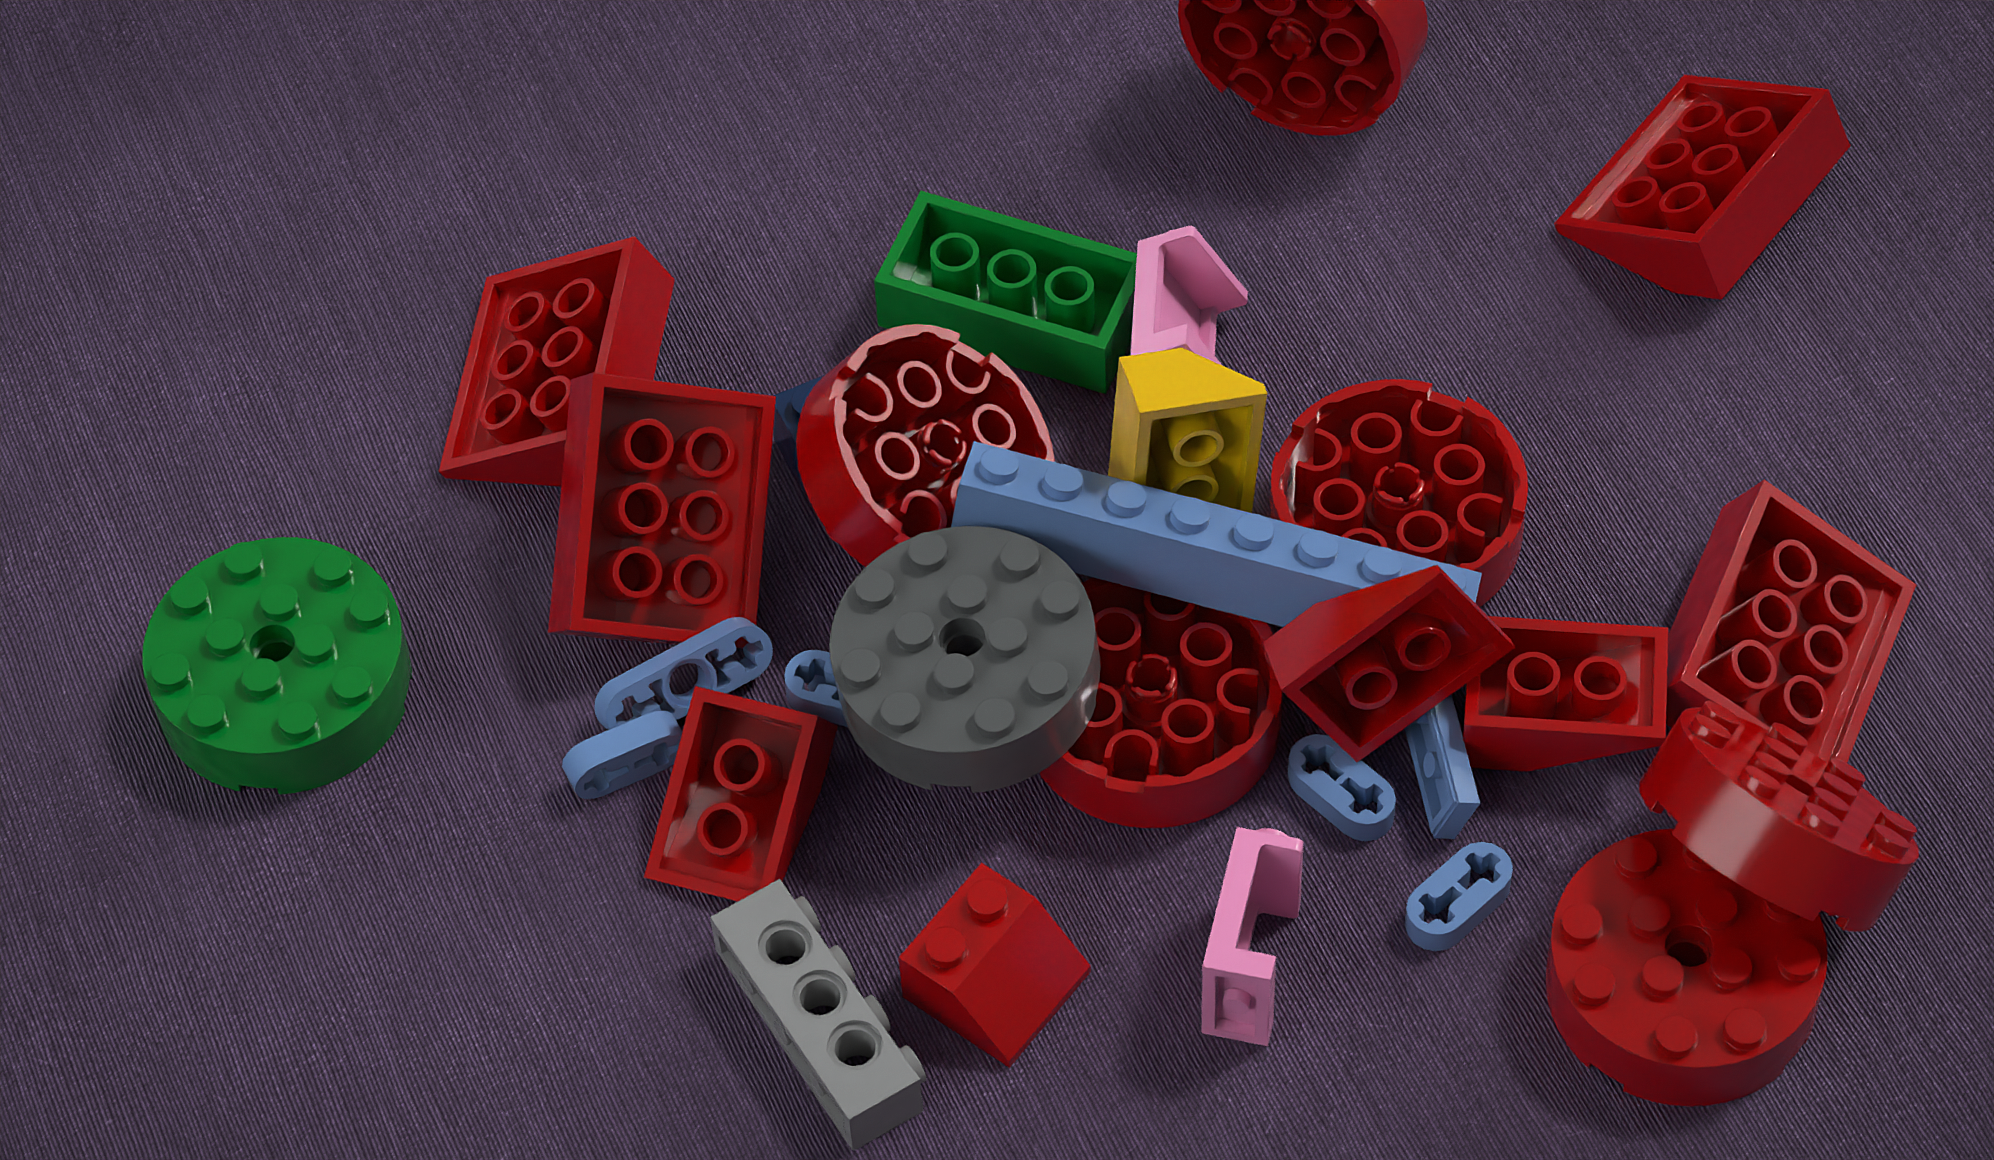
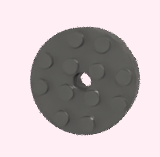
M982 526L951 527L918 534L895 545L873 560L848 587L835 613L829 643L830 660L847 726L857 744L871 760L889 774L912 785L929 790L933 789V784L970 786L971 792L977 793L1019 783L1043 771L1062 757L1078 740L1093 715L1096 707L1095 697L1099 685L1101 663L1090 600L1077 575L1057 554L1044 545L1023 535Z

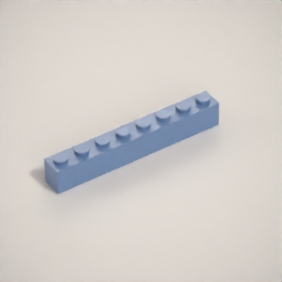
M975 441L973 442L959 483L951 527L982 526L1011 531L1044 545L1057 554L1074 573L1281 627L1286 626L1316 603L1434 565H1438L1476 603L1482 575L1480 572L1451 564L1437 562L1386 547L1360 542L1324 531L1306 528L1259 514L1229 508L1197 498L1179 495L1132 481H1125Z

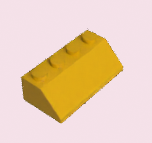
M1184 348L1119 357L1108 476L1252 513L1267 400V391L1264 384Z

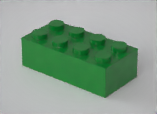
M920 191L874 280L878 326L890 329L902 325L923 324L946 328L960 333L958 341L973 348L984 357L992 352L1007 365L1106 394L1118 370L1119 357H1124L1132 340L1137 253Z

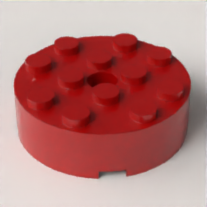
M1179 0L1178 2L1179 27L1187 50L1201 72L1221 93L1229 87L1240 97L1255 106L1251 114L1257 118L1294 132L1318 136L1349 134L1376 123L1380 115L1394 104L1424 50L1428 33L1427 12L1423 0Z
M913 324L892 327L879 332L825 374L813 387L802 408L798 422L796 442L798 470L811 505L825 526L829 537L865 567L890 548L918 534L951 528L959 483L974 441L1055 462L1052 442L1043 416L1022 381L994 353L991 352L984 357L973 348L958 341L960 333L932 325Z
M1385 379L1355 384L1325 396L1305 410L1292 423V432L1282 444L1279 453H1275L1271 472L1270 518L1480 572L1482 575L1476 598L1478 607L1484 605L1501 589L1514 570L1522 546L1528 478L1525 462L1516 441L1495 415L1469 397H1467L1465 402H1462L1453 397L1432 391L1433 383L1406 379Z
M1094 577L1082 582L1094 615L1101 663L1099 685L1095 697L1096 707L1089 723L1075 744L1052 765L1039 772L1041 777L1053 791L1075 808L1098 819L1129 827L1165 828L1185 825L1208 818L1237 802L1263 776L1276 752L1280 738L1283 691L1280 689L1263 644L1265 640L1273 635L1268 624Z
M1706 701L1702 708L1697 707L1684 710L1639 782L1641 797L1649 810L1661 814L1665 808L1667 810L1666 814L1678 821L1671 833L1673 836L1719 872L1767 901L1811 921L1815 920L1820 910L1826 912L1829 916H1839L1835 923L1845 931L1862 932L1872 929L1918 859L1919 850L1913 838L1917 832L1916 827L1903 816L1889 810L1872 794L1862 787L1866 778L1856 768L1836 758H1831L1829 763L1806 750L1807 741L1789 727L1773 723L1768 730L1737 717L1725 707L1712 701Z
M1674 828L1648 831L1613 843L1597 853L1575 873L1566 886L1554 914L1546 967V992L1553 1020L1567 1046L1587 1068L1594 1065L1604 1074L1624 1084L1623 1091L1633 1096L1656 1103L1690 1107L1709 1106L1742 1098L1760 1090L1780 1076L1784 1071V1067L1798 1053L1802 1045L1806 1044L1811 1034L1826 977L1828 962L1825 930L1820 915L1818 913L1814 921L1808 920L1749 891L1709 865L1671 834Z

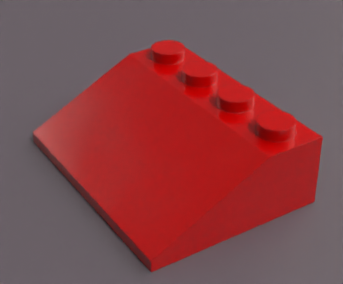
M1683 75L1556 220L1554 225L1559 234L1672 293L1722 300L1849 149L1850 144L1829 89Z
M635 236L486 277L438 471L446 479L561 487L571 379L594 372L653 380L675 279Z
M594 372L571 379L548 633L678 645L728 618L742 617L756 625L776 396ZM742 637L734 641L736 649L741 650L749 643Z
M1764 479L1722 507L1669 632L1666 724L1673 728L1684 710L1697 707L1702 708L1706 701H1712L1725 707L1737 717L1768 730L1773 723L1785 725L1800 734L1808 743L1805 749L1829 763L1831 758H1836L1847 763L1917 584Z

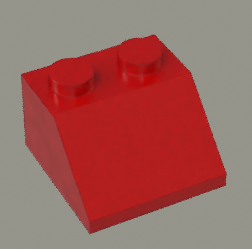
M983 863L975 869L898 957L902 997L1009 1068L1091 973V965L1037 898Z

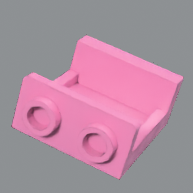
M1193 226L1174 229L1138 241L1131 355L1184 348L1222 365L1215 357L1217 316L1223 311L1246 305L1248 291Z
M1240 827L1236 828L1202 965L1201 1033L1268 1046L1274 1020L1276 956L1249 951L1259 914L1266 913L1292 919L1298 917L1301 905L1304 844L1302 840L1289 837L1287 834L1276 829L1262 828L1251 830Z

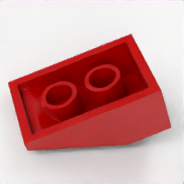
M1438 565L1316 603L1263 642L1281 691L1356 762H1359L1515 648L1512 640Z
M1488 616L1512 640L1515 648L1466 683L1463 741L1471 768L1528 772L1659 747L1663 744L1666 738L1669 627Z
M695 686L644 878L737 902L778 879L783 881L821 791L838 726L817 715Z

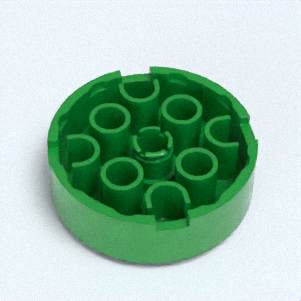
M276 537L240 542L203 560L187 571L164 595L149 621L143 644L142 664L144 677L162 731L169 745L177 756L200 776L215 784L240 792L242 786L255 788H277L279 795L297 793L327 785L358 769L385 745L400 724L405 713L404 702L409 688V681L412 679L410 653L399 610L387 584L370 565L356 555L335 545L306 538Z

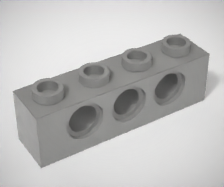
M778 879L710 917L716 952L852 1151L923 1112L921 1083L926 1081V1075L919 1059L909 1046L905 1045L899 1049L888 1034V1031L891 1030L890 1023L882 1006L873 995L865 998L862 997L853 984L856 977L848 958L838 945H834L831 948L827 947L818 934L821 931L819 920L813 908L803 896L794 900L783 882ZM786 956L800 958L797 962L789 965L775 963L778 959ZM818 1006H831L835 1008L832 1012L824 1015L809 1013L810 1010ZM853 1056H865L871 1059L859 1066H850L843 1063L846 1059Z

